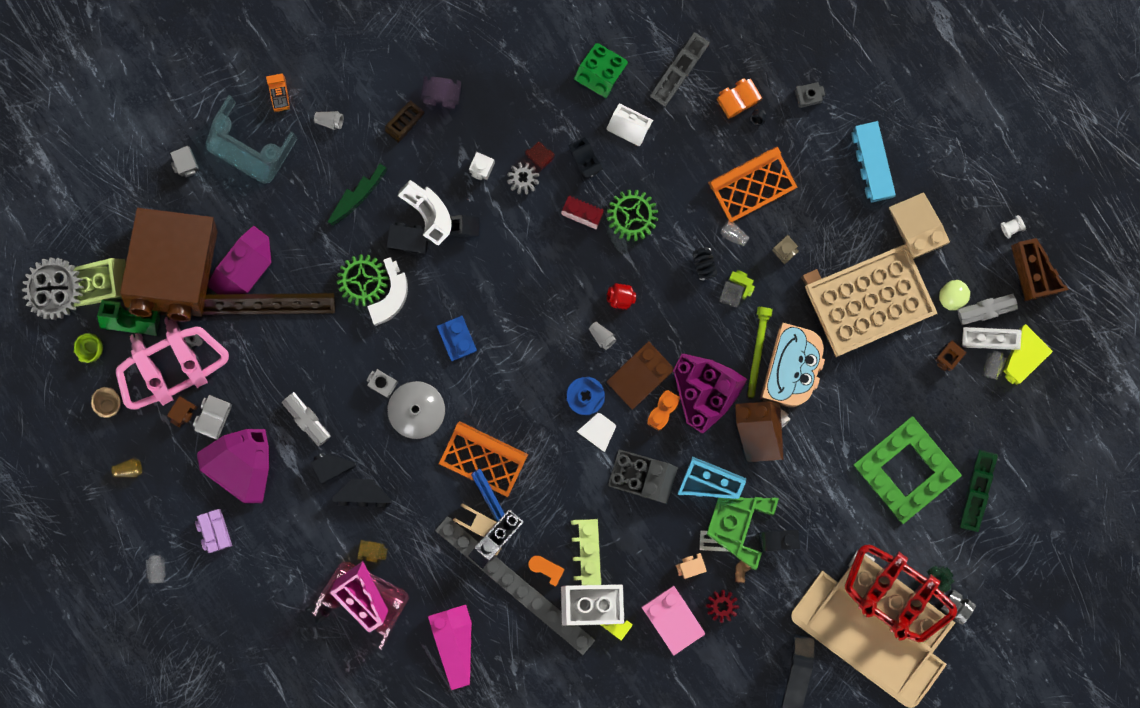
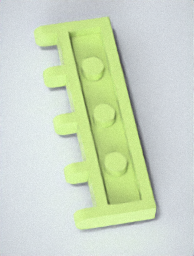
M598 519L571 520L572 525L579 524V538H572V542L580 541V557H573V561H581V576H574V580H582V585H601Z

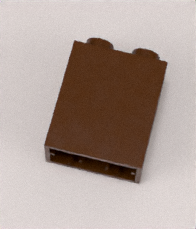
M137 208L120 291L124 305L129 308L128 311L131 314L140 317H150L152 311L168 312V318L180 322L190 321L191 315L202 317L217 237L214 217Z

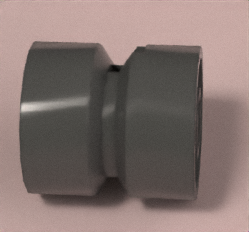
M953 589L947 597L957 607V615L954 620L963 625L973 613L976 604L969 599H963V595ZM942 603L939 610L947 615L949 609Z

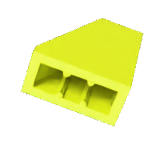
M1026 324L1019 328L1022 331L1020 350H1011L1003 370L1006 373L1005 378L1010 383H1015L1016 385L1020 384L1053 352Z

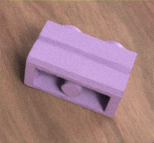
M221 509L197 516L198 521H195L198 532H202L204 539H201V544L204 551L207 550L208 553H213L232 546Z

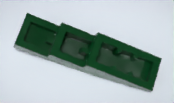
M379 163L371 179L369 180L363 176L354 193L346 189L328 223L334 226L364 202L387 172V168Z
M978 450L966 495L960 528L979 532L998 455L995 453Z

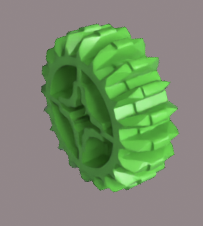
M627 190L628 196L620 192L622 199L615 196L614 200L617 203H609L614 209H607V213L613 215L607 217V221H613L609 224V227L613 228L616 226L613 233L617 234L620 231L619 238L621 239L624 234L627 235V241H630L631 236H634V241H637V235L639 234L644 239L645 235L643 232L650 235L651 231L648 227L652 229L656 227L655 224L651 223V221H658V218L653 216L658 214V210H652L656 203L649 205L652 198L648 197L645 200V192L641 194V197L638 196V190H635L634 195H631V190ZM627 201H637L631 208L621 206ZM642 204L648 211V220L639 213ZM636 209L635 216L638 218H633L629 222V214L627 213ZM617 211L621 212L626 218L623 227L617 220ZM633 223H642L644 225L638 230H628Z
M362 254L359 255V261L353 256L352 264L346 260L345 263L348 267H340L344 274H337L338 277L343 278V280H337V284H343L338 290L340 292L346 291L342 297L346 298L350 295L348 302L352 303L356 299V306L360 304V300L363 306L367 305L366 300H369L371 305L374 304L372 298L375 297L379 301L380 297L377 294L385 295L381 288H388V285L383 283V281H388L389 278L382 276L387 273V270H380L383 264L379 263L376 265L377 258L370 262V255L366 256V260H363ZM359 266L358 274L348 279L350 272ZM365 266L372 267L378 276H368ZM362 274L365 279H369L363 286L360 282H357L358 279H361ZM378 282L375 290L367 295L368 286ZM348 285L359 286L361 296L352 293Z

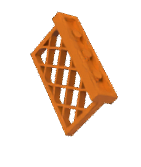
M774 147L708 182L729 223L798 188L778 147ZM777 159L781 164L779 173L769 170L771 163ZM758 169L765 171L763 182L753 180L754 172ZM768 173L778 175L775 186L765 183ZM781 177L787 178L791 186L787 189L779 188L778 185ZM741 178L749 180L746 191L736 188L737 182ZM751 182L761 184L758 195L748 192ZM764 185L774 188L770 198L761 196ZM724 187L732 189L729 200L722 198L719 190ZM735 190L745 193L742 204L732 201ZM747 195L758 197L753 207L744 205ZM731 203L741 206L739 214L731 217L728 211Z
M459 421L439 464L474 481L471 475L473 472L468 473L464 471L462 464L472 461L475 470H478L475 459L485 456L488 467L481 470L490 469L493 477L492 480L487 482L492 490L508 497L529 454ZM457 435L465 439L466 446L456 448L454 440ZM480 445L484 454L474 457L471 446ZM468 448L471 458L461 461L458 451ZM455 452L458 463L451 465L445 462L447 455ZM492 453L498 454L501 462L491 465L488 455ZM513 461L519 464L515 472L508 474L505 463ZM503 465L506 475L496 478L492 468ZM507 477L509 482L507 491L499 488L497 480Z

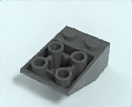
M619 450L608 486L667 504L678 467Z

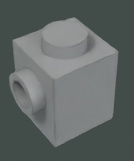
M189 146L170 153L174 161L171 162L172 168L181 177L193 176L196 174L195 171L199 170Z

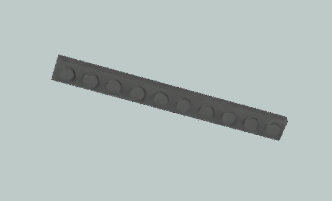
M447 516L435 530L582 655L594 643L595 639L578 625L562 626V611L496 556L483 569L476 564L468 555L479 542L450 517Z

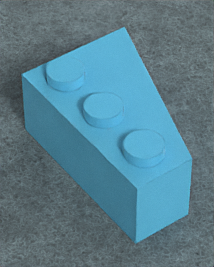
M692 456L678 495L739 499L746 483V478Z

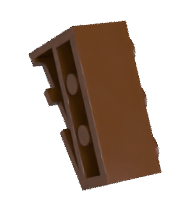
M1037 238L1011 245L1025 301L1069 290L1062 283L1057 270H1054L1048 260L1049 257Z

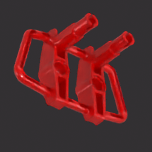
M873 545L862 546L856 554L847 577L845 590L859 604L858 609H862L863 615L866 614V617L874 615L890 626V631L895 633L896 639L899 637L898 640L902 641L908 638L918 643L926 641L956 617V605L938 589L940 580L932 576V574L926 578L906 564L908 558L899 551L893 557ZM869 552L888 563L877 573L875 580L862 598L852 586L864 555ZM903 570L921 583V585L909 596L908 601L894 621L877 608V603L891 589L894 581ZM881 577H887L890 582L888 584H882L879 581V579ZM932 595L937 597L949 609V613L921 635L909 631L910 624L924 611ZM913 600H919L922 603V605L919 607H915L911 604V602Z

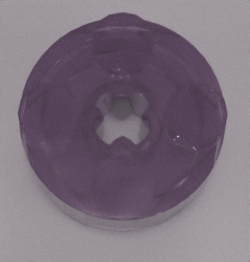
M424 76L421 100H424L423 103L425 105L436 106V103H442V106L445 108L455 109V105L459 104L462 82L457 81V84H454L452 79L431 77V80H428V77Z

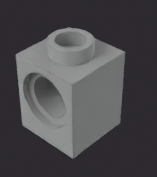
M378 369L376 372L372 371L367 379L369 382L368 387L387 398L390 397L398 384V381ZM379 378H385V387L378 388L376 381Z

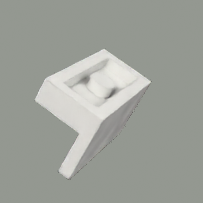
M619 103L611 117L607 130L640 146L653 120Z

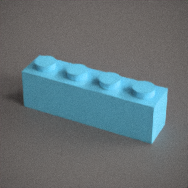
M878 121L855 126L854 132L851 134L853 143H857L858 147L856 151L858 162L861 161L863 169H860L862 180H866L865 194L867 199L870 198L872 203L893 198L896 194Z

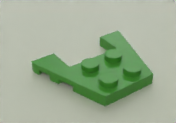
M718 498L706 535L752 569L757 570L762 552L744 547L745 537L754 510L773 516L779 498Z

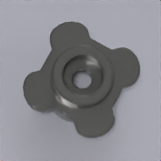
M198 334L184 338L190 348L201 346L203 343Z

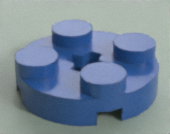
M578 378L568 387L567 402L570 408L577 414L591 415L596 413L604 403L605 393L603 387L594 378ZM589 391L591 399L582 401L581 392L586 393Z

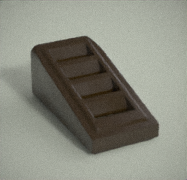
M410 100L385 126V132L399 143L425 112ZM408 109L412 110L416 114V116L414 117L411 113H409ZM403 115H405L406 117H408L411 121H410V122L407 121V120L403 117ZM398 121H400L401 123H403V124L405 125V127H402V126L398 123Z

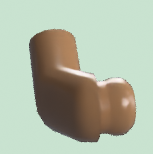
M742 560L736 565L735 582L745 583V573L751 569Z

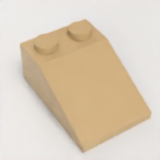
M924 192L889 207L904 244H907L913 259L943 247L950 242L942 223Z

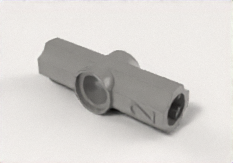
M1010 294L996 299H986L977 302L975 305L960 308L957 311L961 325H965L979 320H989L998 317L1000 314L1015 311L1018 309L1014 294Z
M295 392L282 401L283 406L294 417L297 425L310 436L318 447L331 437L319 422L318 417L302 402Z

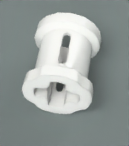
M1019 215L1007 223H1001L1002 231L1008 239L1011 238V235L1026 230L1024 222Z

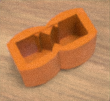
M744 78L735 84V88L731 90L726 88L719 93L720 96L717 98V101L728 119L762 100V96L751 79L746 81Z
M669 390L665 391L659 398L657 407L650 413L647 424L658 431L663 429L669 420V414L676 409L679 403V396Z

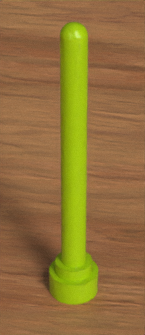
M757 308V315L760 320L747 393L750 399L755 397L767 320L772 317L773 309Z

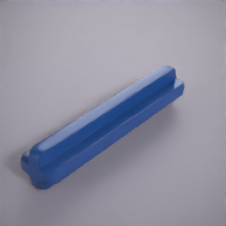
M478 469L471 475L493 517L498 522L503 517L504 512L482 470Z

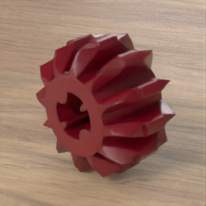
M721 590V597H719L716 591L713 592L716 599L708 597V600L713 603L706 604V607L712 608L707 614L711 615L715 612L716 614L712 620L715 621L720 616V623L724 622V616H726L728 621H731L729 614L737 615L736 612L732 611V608L739 609L738 605H732V603L737 601V598L730 600L731 592L725 597V590ZM725 601L727 609H722L720 612L717 605L719 602L723 603Z

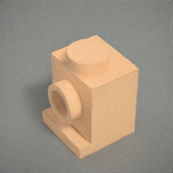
M701 553L696 554L697 558L695 559L693 556L682 559L683 563L676 565L679 576L683 575V578L686 579L707 572Z

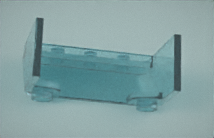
M228 95L213 119L206 140V148L211 154L258 182L267 184L273 180L298 138L294 133L290 132L281 148L275 144H267L259 153L228 135L232 127V122L228 115L236 103L232 96Z

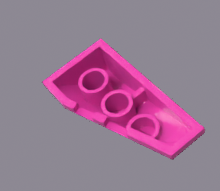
M459 606L428 616L451 690L470 685L472 622L467 606Z

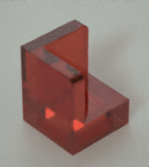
M537 142L530 150L527 149L525 151L526 156L540 170L544 169L555 158V154L550 149L547 150L541 142Z

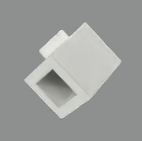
M476 152L469 168L470 173H472L471 176L478 180H482V178L488 180L495 161Z

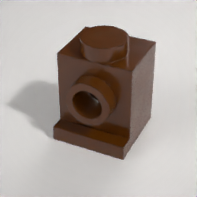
M951 340L935 358L938 361L936 365L943 371L947 369L951 371L967 352ZM947 354L951 355V361L945 359Z
M179 396L167 416L171 418L170 422L180 427L184 422H189L193 415L191 411L193 409L197 410L198 407Z

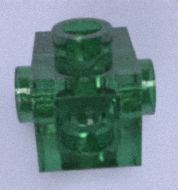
M935 565L926 571L928 573L925 576L926 578L930 574L934 577L940 576L941 581L938 589L942 593L952 588L950 585L954 583L952 579L954 576L948 567H937Z

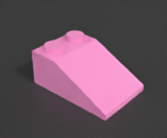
M674 586L641 607L673 655L705 635L700 624Z

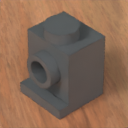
M819 82L797 86L795 89L799 108L820 104L823 101L822 98L825 97L824 87H819ZM808 91H814L815 95L809 96Z

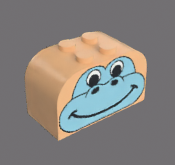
M786 323L780 325L760 400L778 402L781 406L797 407L810 398L813 390L818 387L820 378L817 377V373L822 370L825 359H822L824 349L822 340L815 332Z

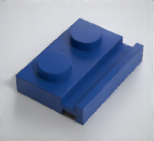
M463 316L437 326L451 362L477 352Z

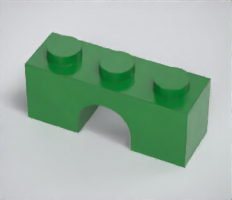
M101 300L97 315L99 328L157 336L160 324L159 311H152L150 317H140L124 310L121 307V302Z

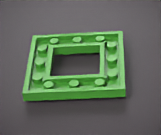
M913 416L853 464L901 524L907 522L962 476ZM910 444L934 473L905 497L881 467Z

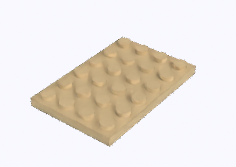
M907 244L805 286L836 357L937 314Z

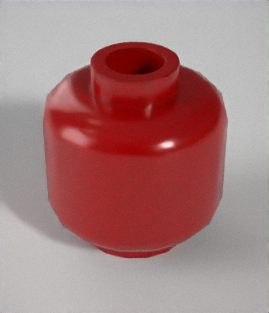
M615 283L607 291V302L613 308L629 309L631 304H634L636 301V293L633 292V288L630 285Z

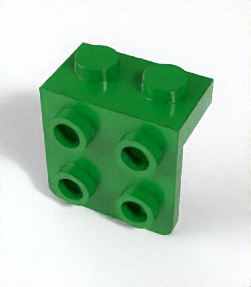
M596 43L581 63L574 80L607 98L614 83L627 66L628 61L601 44Z

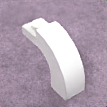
M409 180L399 191L398 196L419 211L425 221L423 236L439 246L451 231L449 212L441 199L430 188L426 186L422 189Z
M391 257L384 259L391 280L390 291L382 301L367 306L375 326L392 319L401 310L407 297L408 283L405 273L397 275V272H400L397 261L393 262Z

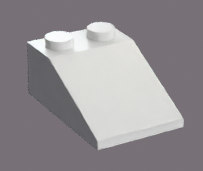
M623 585L561 587L562 626L624 624Z

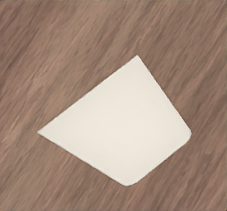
M597 413L577 432L605 452L616 425L602 414Z

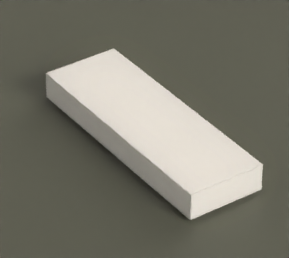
M963 327L962 347L1020 350L1022 331L1016 329Z

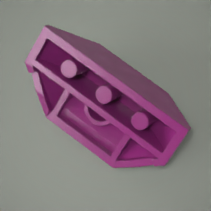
M255 226L251 227L238 239L216 267L208 282V287L217 294L249 293L272 263L269 237Z

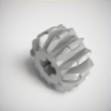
M520 162L518 163L519 169L515 166L511 167L514 173L508 172L507 175L512 179L507 180L508 184H513L511 187L512 191L518 187L517 194L520 195L522 189H524L525 194L528 195V188L535 191V187L532 184L539 185V181L535 180V178L539 177V173H533L536 170L534 166L528 169L529 163H526L525 168H522V163ZM523 175L524 177V175H527V182H520L519 176Z

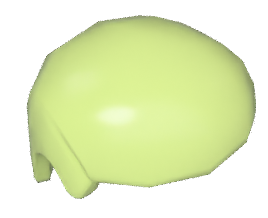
M952 280L940 290L939 300L943 307L948 310H958L964 307L970 300V290L961 280Z

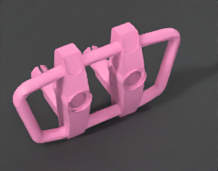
M168 317L164 319L167 338L146 348L141 334L134 333L135 338L131 334L132 356L116 368V377L124 405L134 410L157 401L163 406L170 401H174L172 396L192 385L199 388L208 383L206 377L227 363L229 359L228 351L203 328L192 327L181 331L177 321L168 320ZM198 334L221 355V358L202 370L195 352L191 350L184 340L185 337ZM171 345L182 371L189 377V379L170 389L167 387L160 369L156 367L149 357ZM134 363H136L143 376L147 388L154 394L136 402H132L124 376V371Z

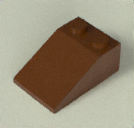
M648 341L607 383L633 410L673 373L674 367Z
M767 401L735 404L736 423L747 462L784 460L780 403Z

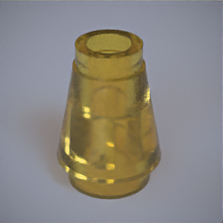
M133 458L112 466V474L114 477H137L142 474L141 462Z

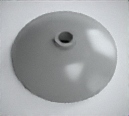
M418 381L406 383L396 389L389 400V421L399 434L407 438L421 439L428 437L439 429L444 420L445 404L443 398L433 386ZM414 406L419 407V411L417 413L412 412V408Z

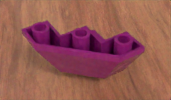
M681 354L673 370L686 422L700 433L707 431L726 414L740 395L747 381L745 377L729 367L710 359Z
M245 429L224 435L197 453L200 471L241 502H263L269 471V445L265 429Z

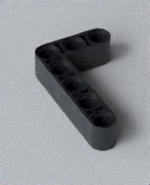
M794 635L791 650V668L780 708H803L814 664V638Z

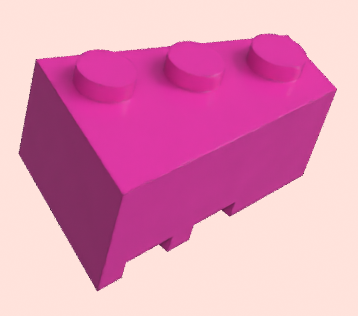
M362 561L335 580L330 594L370 633L384 623L388 609Z

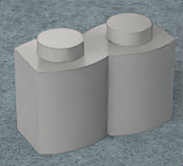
M211 395L208 398H204L200 407L203 409L200 416L197 415L193 424L195 427L194 431L218 440L232 404Z

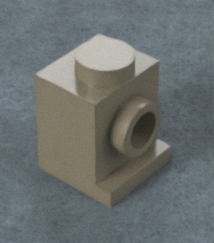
M788 235L772 249L773 253L784 265L799 252L797 250L798 246Z

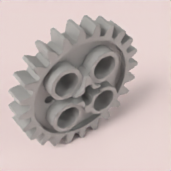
M49 258V262L46 259H42V264L36 262V269L29 268L32 274L25 275L29 280L23 281V284L27 285V288L22 289V291L27 292L23 299L29 300L26 306L32 307L31 312H37V316H43V319L49 320L51 318L56 320L57 317L63 319L64 314L70 315L69 309L76 310L74 303H81L77 299L78 296H83V294L79 293V290L84 288L78 284L83 280L77 278L80 272L73 271L75 266L69 265V262L65 260L62 262L60 258H57L56 261L55 258ZM63 274L64 280L60 283L59 278ZM45 275L46 281L44 284H42L41 280L42 277ZM55 286H56V287H67V286H68V289H67V290H59V289L56 290V289H55V290H51V291H47V290L38 291V288H54ZM64 294V300L61 302L60 296ZM46 295V301L43 303L42 297Z

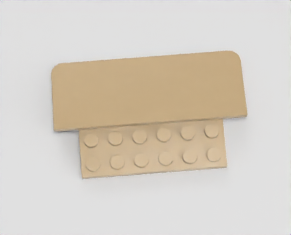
M864 555L852 586L862 598L875 580L877 573L883 569L866 555ZM853 563L839 582L824 571H821L792 611L793 622L908 708L917 706L947 665L934 655L933 652L955 622L952 620L924 642L918 643L908 638L900 641L898 640L899 637L896 639L895 633L890 631V626L876 616L866 617V614L863 615L862 609H858L859 604L846 592L845 583ZM881 577L879 579V581L882 584H888L890 582L887 577ZM896 578L891 589L877 603V608L895 621L908 601L909 596L914 591ZM913 600L911 602V604L915 607H919L922 605V603L919 600ZM928 602L924 611L910 624L909 631L921 635L946 615Z

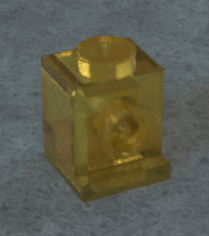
M361 540L357 559L363 560V556H365L366 561L377 562L378 559L386 560L388 549L385 548V544Z

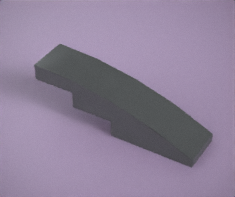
M694 32L650 97L666 107L699 61L710 42Z

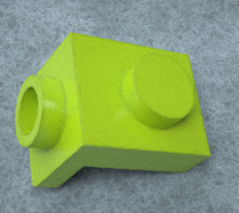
M737 270V272L732 271L729 280L746 288L742 298L751 297L755 288L752 285L754 280L747 278L748 274Z

